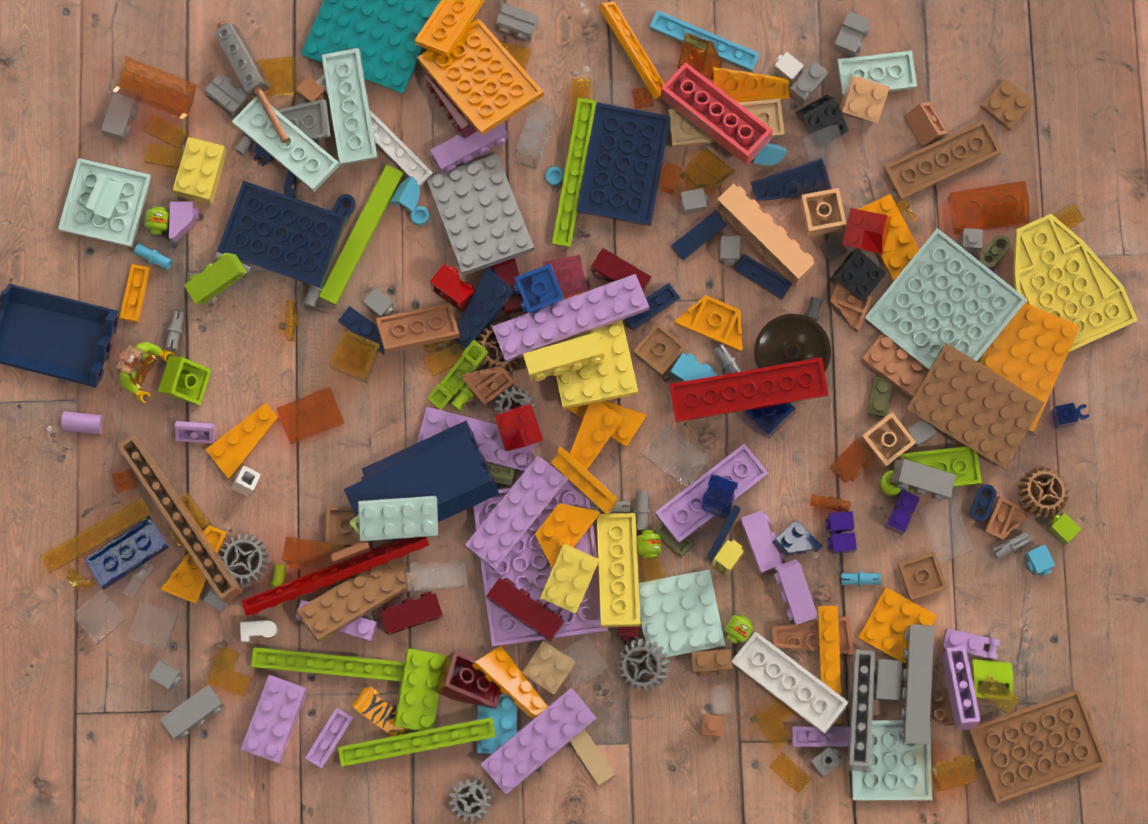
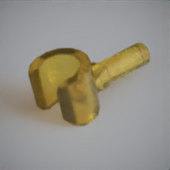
M903 199L896 203L900 212L906 210L915 222L919 219L909 208L907 200Z

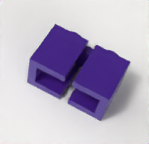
M902 489L884 528L903 535L920 497Z
M853 511L829 513L828 519H825V528L830 533V538H827L828 549H831L832 554L855 552L857 550L855 532L835 534L855 529Z

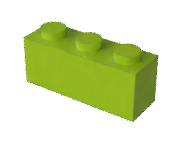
M224 253L218 257L217 262L205 266L203 272L191 276L188 279L189 282L184 284L195 304L204 305L248 273L236 254Z

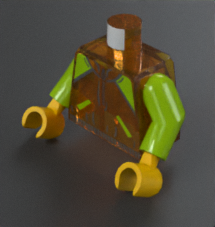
M142 342L136 346L129 345L120 354V360L116 365V369L119 372L120 385L132 395L135 394L137 401L146 403L143 400V395L151 397L150 393L139 391L138 389L141 388L158 360L157 356L159 355L163 361L167 362V355L175 356L174 353L166 349L162 351L160 347L149 342Z

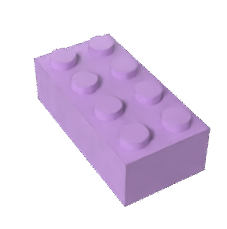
M269 675L241 750L281 764L308 689Z

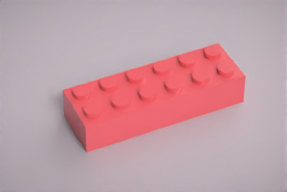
M687 63L661 88V99L745 165H748L772 138V129Z

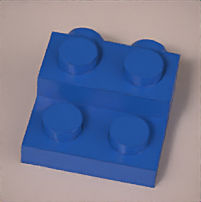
M551 264L515 277L516 283L513 285L517 295H522L523 301L520 303L524 312L528 311L531 314L565 300Z

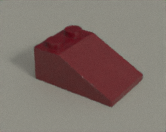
M456 651L445 657L435 692L452 700L496 709L501 694L500 687L493 680L490 682L485 678L486 674L483 671L477 670L472 666L477 660Z

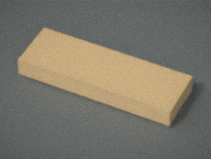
M585 728L569 741L598 786L615 775Z

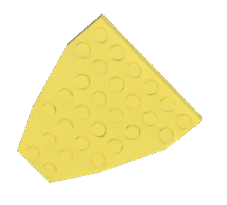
M1048 214L1015 229L1014 289L1028 299L1027 304L1080 326L1069 352L1138 321L1123 285L1087 244L1055 216Z

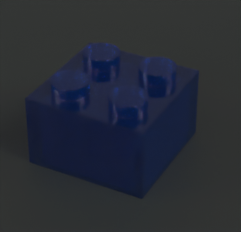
M791 403L746 410L742 411V413L769 439L796 413V408Z

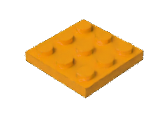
M886 587L858 639L891 658L902 661V664L906 665V660H903L904 648L907 649V641H904L905 629H908L910 624L932 626L937 615Z

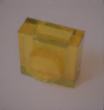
M660 558L641 563L646 582L665 578Z

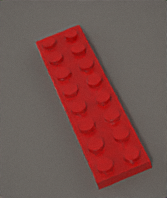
M822 357L669 384L676 423L829 396Z

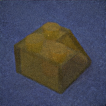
M344 330L329 365L335 371L367 383L373 370L380 344Z

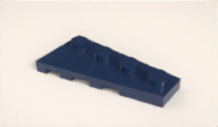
M822 157L750 182L756 201L787 197L796 198L804 194L832 189Z
M489 267L485 269L458 325L459 338L455 340L465 349L473 340L476 341L479 338V335L484 332V329L489 326L516 292Z

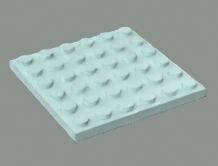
M937 228L865 318L926 368L930 369L945 343L978 361L1028 299Z

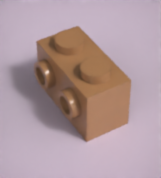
M731 649L691 652L692 674L697 673V676H708V672H716V675L728 674V671L732 670Z

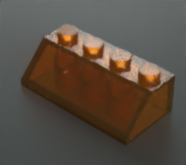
M125 56L113 91L184 119L188 116L193 103L196 84Z
M1025 181L951 192L947 198L954 234H960L964 228L986 230L1029 223V197Z

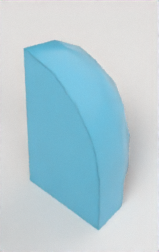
M768 143L754 157V163L760 165L777 164L785 157L787 150L776 144Z
M413 176L405 179L395 191L390 203L397 207L401 204L407 211H413L420 197V187L417 184V180Z

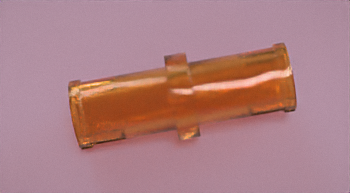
M811 495V507L826 508L827 511L849 512L850 500L836 499L833 496Z

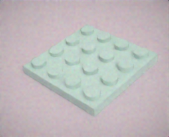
M78 158L58 230L132 248L152 176ZM100 173L107 175L110 180L121 183L124 186L110 219L90 213L86 209V204Z
M710 569L639 583L640 620L644 640L650 639V645L656 641V648L663 646L664 648L661 653H668L665 658L725 646Z
M872 721L870 767L867 772L852 771V800H932L930 731L929 745L903 744V739H900V727H903L904 721Z

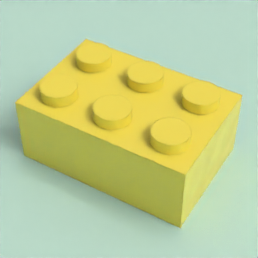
M188 137L173 187V192L177 197L213 205L228 153L225 146Z
M563 543L540 598L573 613H577L600 559Z

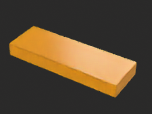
M131 264L119 316L120 320L139 323L151 271L150 267Z

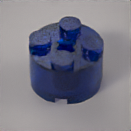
M711 475L708 483L709 493H704L701 509L704 512L726 519L735 498L734 491L735 489L737 490L739 482L719 475Z

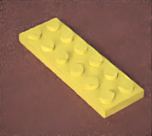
M635 513L600 514L597 518L598 558L600 559L598 567L601 627L640 626Z

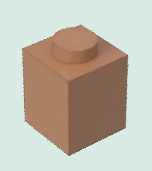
M309 75L296 88L298 95L308 103L321 99L326 100L327 94L325 89Z
M704 714L701 735L720 738L722 736L724 717Z

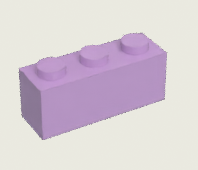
M762 510L740 518V524L759 574L775 570L774 567L782 565L785 559L783 553L780 550L778 551L777 547L772 543L777 537L769 529L771 522L768 515H764Z
M795 559L774 567L776 571L773 574L777 585L780 584L782 591L779 593L783 603H787L788 609L786 614L789 621L792 620L798 625L817 618L818 615L800 562Z

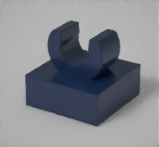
M258 144L253 149L256 153L253 160L256 161L260 157L263 158L261 166H265L269 161L274 160Z

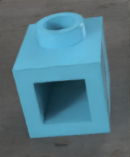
M1046 545L1025 554L1027 559L1026 566L1030 573L1033 572L1034 576L1038 574L1041 577L1052 572L1051 568L1056 566Z

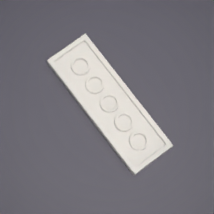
M756 631L732 660L733 665L823 734H826L849 704L847 700Z

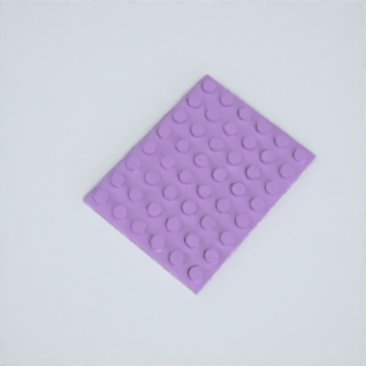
M568 480L496 570L480 558L485 598L499 577L510 579L515 583L513 585L518 590L523 588L531 594V599L534 601L539 599L547 605V610L550 612L555 610L563 616L564 624L554 638L608 631V627H601L598 565L577 613H573L540 598L551 572V566L535 533L559 503L591 509L589 498ZM511 488L498 490L499 495L473 506L476 530H478ZM592 524L574 548L598 558ZM486 598L492 647L547 640Z

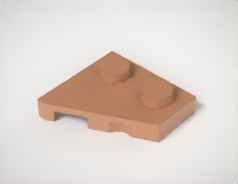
M836 284L830 304L859 332L872 297L868 296L865 301L861 302L844 286Z
M503 366L462 375V379L484 405L515 382Z
M999 496L992 509L984 533L1003 540L1013 529H1016L1021 522L1032 514H1028V509H1023L1022 506Z

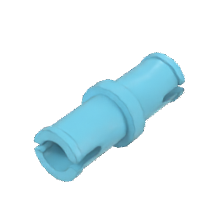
M139 243L134 250L135 255L148 260V263L151 265L156 264L165 270H169L172 266L173 260L159 254V251L155 249L151 250Z
M859 571V573H841L842 579H849L841 580L842 585H859V587H863V585H881L880 579H873L881 578V573H863V571Z

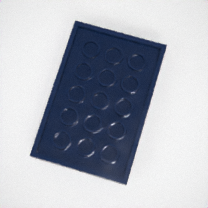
M596 103L577 213L651 226L671 116Z
M243 181L217 252L236 254L241 261L322 289L348 217Z

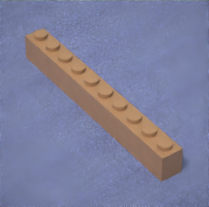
M132 435L119 444L118 448L222 601L229 603L241 594L243 590L141 439Z

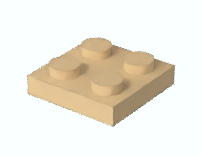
M543 640L522 674L553 695H556L575 666L576 661Z

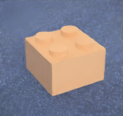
M850 75L840 111L878 123L890 87Z
M839 188L801 195L800 205L807 237L845 229L847 223Z
M893 412L888 413L859 436L860 440L882 467L889 465L916 443Z

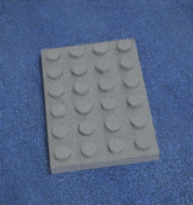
M498 154L457 167L449 173L445 171L427 179L463 276L535 251Z

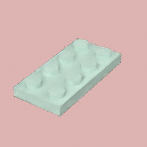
M912 51L837 60L842 97H844L850 75L889 86V92L917 88Z
M436 496L358 501L360 541L438 535Z

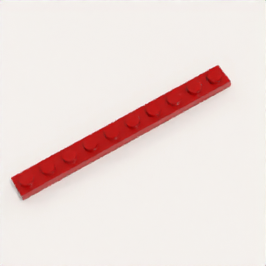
M426 536L398 539L241 600L246 616L258 614L267 608L276 607L285 601L294 600L303 594L312 593L321 587L330 586L339 580L348 579L357 573L366 572L375 566L384 565L393 559L402 558L414 551H420L429 546V542Z

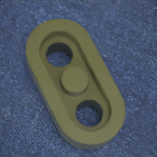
M1004 235L996 236L981 252L978 261L989 269L993 268L1009 251L1011 247L1009 238ZM997 244H1002L1003 249H999ZM985 257H989L991 262H986Z

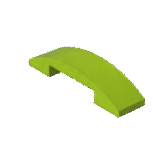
M473 340L462 353V357L442 382L434 388L427 399L437 408L443 410L460 391V388L466 384L462 379V375L475 372L488 354V351L477 341Z

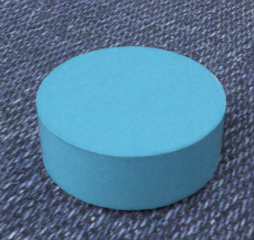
M551 167L547 170L546 181L549 185L559 186L563 183L564 172L561 168Z
M417 206L411 211L410 217L415 225L423 226L428 223L430 215L425 207Z

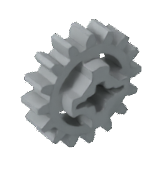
M512 387L511 392L505 389V395L499 394L501 401H495V404L499 406L495 408V412L512 409V402L516 406L531 403L534 401V397H528L529 391L523 393L522 387L518 391L515 390V387ZM514 396H520L522 399L514 398ZM507 400L508 405L503 410V404ZM531 403L532 408H536V404Z
M466 779V784L459 781L460 787L454 786L455 794L449 795L453 798V801H450L449 804L455 806L451 811H458L456 817L459 818L463 815L464 821H467L468 817H470L471 821L474 822L476 816L482 819L481 813L487 814L488 812L485 808L491 807L487 800L492 799V796L486 795L489 789L483 790L484 783L482 782L480 785H477V779H474L473 783ZM470 787L469 792L459 794L464 788ZM477 789L483 794L484 800L479 799L476 795ZM470 795H473V799L480 803L475 802L468 806V802L461 798H469ZM457 801H461L465 806L464 812L459 808ZM476 806L481 807L479 811L471 814L473 808Z

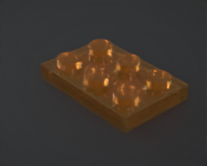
M330 387L277 408L290 444L344 424Z

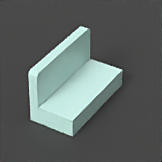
M100 173L86 204V209L90 213L110 219L124 188L123 184L112 181L107 175Z

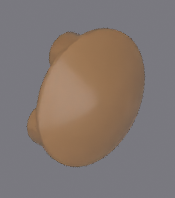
M948 688L934 691L931 695L930 715L936 722L942 725L953 726L955 724Z

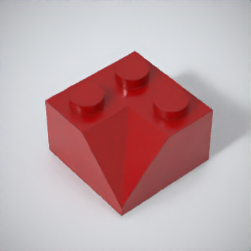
M850 208L842 245L883 255L891 217Z
M443 264L430 280L431 289L462 313L469 304L475 292L473 290L475 287L468 281H461L458 275L459 271L456 268Z
M530 402L493 415L505 451L543 441Z

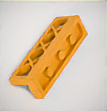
M560 447L557 450L558 454L550 463L608 515L619 503L620 499L567 450Z

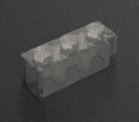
M457 559L448 560L445 564H440V561L428 562V565L415 562L410 563V566L404 569L406 593L456 589L468 585L465 562H458Z

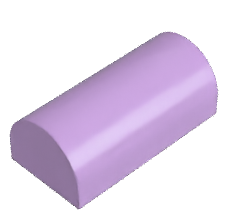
M64 411L61 428L67 432L101 435L104 416Z
M175 422V441L214 443L215 423Z

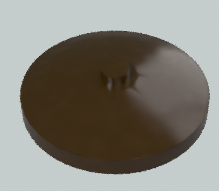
M784 314L772 319L762 328L755 342L754 357L757 368L822 357L824 372H826L831 359V345L825 330L815 320L801 314Z

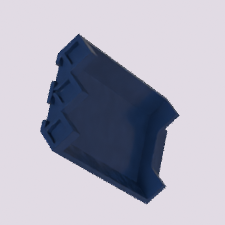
M9 284L0 294V364L96 388L103 378L105 371L103 370V365L111 351V339L113 333L116 334L119 311Z
M467 420L362 468L364 475L361 477L362 481L344 489L355 517L359 515L358 501L436 496L438 522L499 495L497 485Z

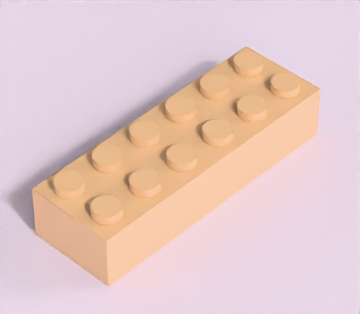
M735 184L731 185L717 199L715 209L796 288L812 272L815 264L813 257L807 252L804 253L800 249L798 242L794 239L791 240L781 226L777 227L772 222L773 218L768 213H763L759 209V204L753 199L750 200L742 187H737Z

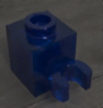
M1074 403L1055 406L1051 410L1055 429L1073 426L1078 422V419H1087L1089 414L1082 415L1080 412L1087 405L1082 404L1075 408Z

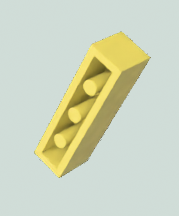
M596 332L524 353L523 357L530 381H541L547 376H558L567 370H579L584 365L599 364L604 360V352Z

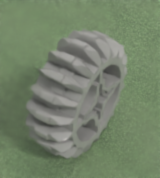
M237 534V541L230 537L229 539L232 543L229 545L227 542H224V546L227 549L219 550L224 554L220 558L224 561V564L237 582L240 580V586H244L245 580L249 586L252 585L251 579L258 583L259 580L256 576L260 575L264 578L265 575L261 571L269 570L264 564L271 563L269 559H265V557L270 556V553L263 552L268 547L266 545L260 546L263 542L261 539L255 542L256 536L254 535L251 536L250 540L248 534H244V539H242L240 534ZM250 545L255 547L256 549L254 551L243 552L240 546ZM235 550L236 559L229 565V557L232 551ZM240 553L246 558L249 557V559H246L248 566L240 562ZM259 555V564L253 570L252 561ZM245 568L249 574L238 575L232 571Z
M642 638L638 639V642L635 640L631 641V646L627 644L624 647L626 651L620 652L624 658L618 659V662L623 664L618 666V670L624 671L620 674V677L626 676L627 679L624 683L632 682L630 687L633 689L637 685L638 691H641L643 686L646 692L650 690V687L655 690L657 684H663L662 679H667L668 676L664 672L670 671V668L665 666L670 663V660L664 659L668 653L662 654L661 651L664 647L656 648V641L650 645V639H646L645 643ZM637 650L647 651L643 657L632 655ZM653 656L657 660L658 669L657 666L652 662ZM630 661H631V664L635 667V670H636V671H635V674L633 673V671H632V669H631ZM643 661H645V662H646V665H645V666H647V667L642 670L643 667H642L641 665H643V664H641V663H642ZM644 673L656 675L650 680L641 679Z

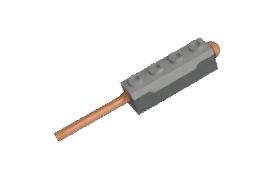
M220 21L214 34L245 91L259 98L282 143L288 142L289 138L264 94L271 87L239 28L229 21Z

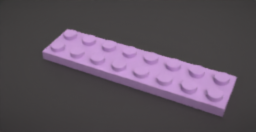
M636 274L565 299L531 314L527 313L492 326L505 362H509L523 357L524 353L561 343L649 310V305Z

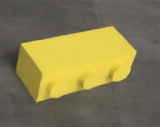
M727 540L714 558L711 567L727 577L744 552L741 550L742 546L734 540L732 542Z

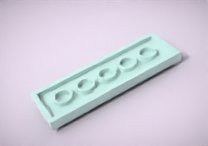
M359 48L322 55L340 165L377 159Z
M256 96L232 121L233 124L315 192L340 166L339 162L272 107L289 138L288 142L282 143L259 98Z

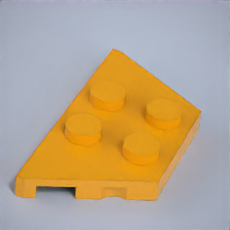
M705 295L674 321V324L724 344L739 352L743 350L741 310Z
M560 503L555 507L535 533L551 569L562 544L565 543L575 547L600 515L599 511Z

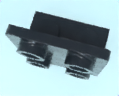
M826 94L795 112L797 118L805 123L817 148L849 131L835 98Z
M856 249L849 253L830 277L829 281L834 285L840 283L863 302L882 280L886 272L863 252Z

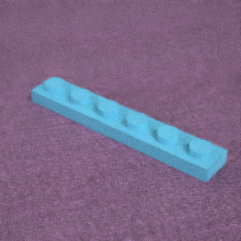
M658 10L650 25V29L750 72L753 71L760 53Z

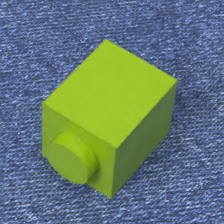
M1066 513L1061 516L1057 514L1050 521L1052 525L1048 528L1064 545L1069 543L1081 530Z

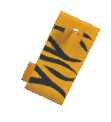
M371 686L368 689L364 687L351 707L392 737L404 735L407 731L406 728L394 726L396 709L379 698V692Z

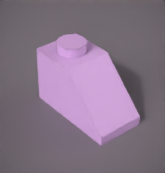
M170 202L169 239L171 243H176L195 226V219L199 217V210L193 202Z

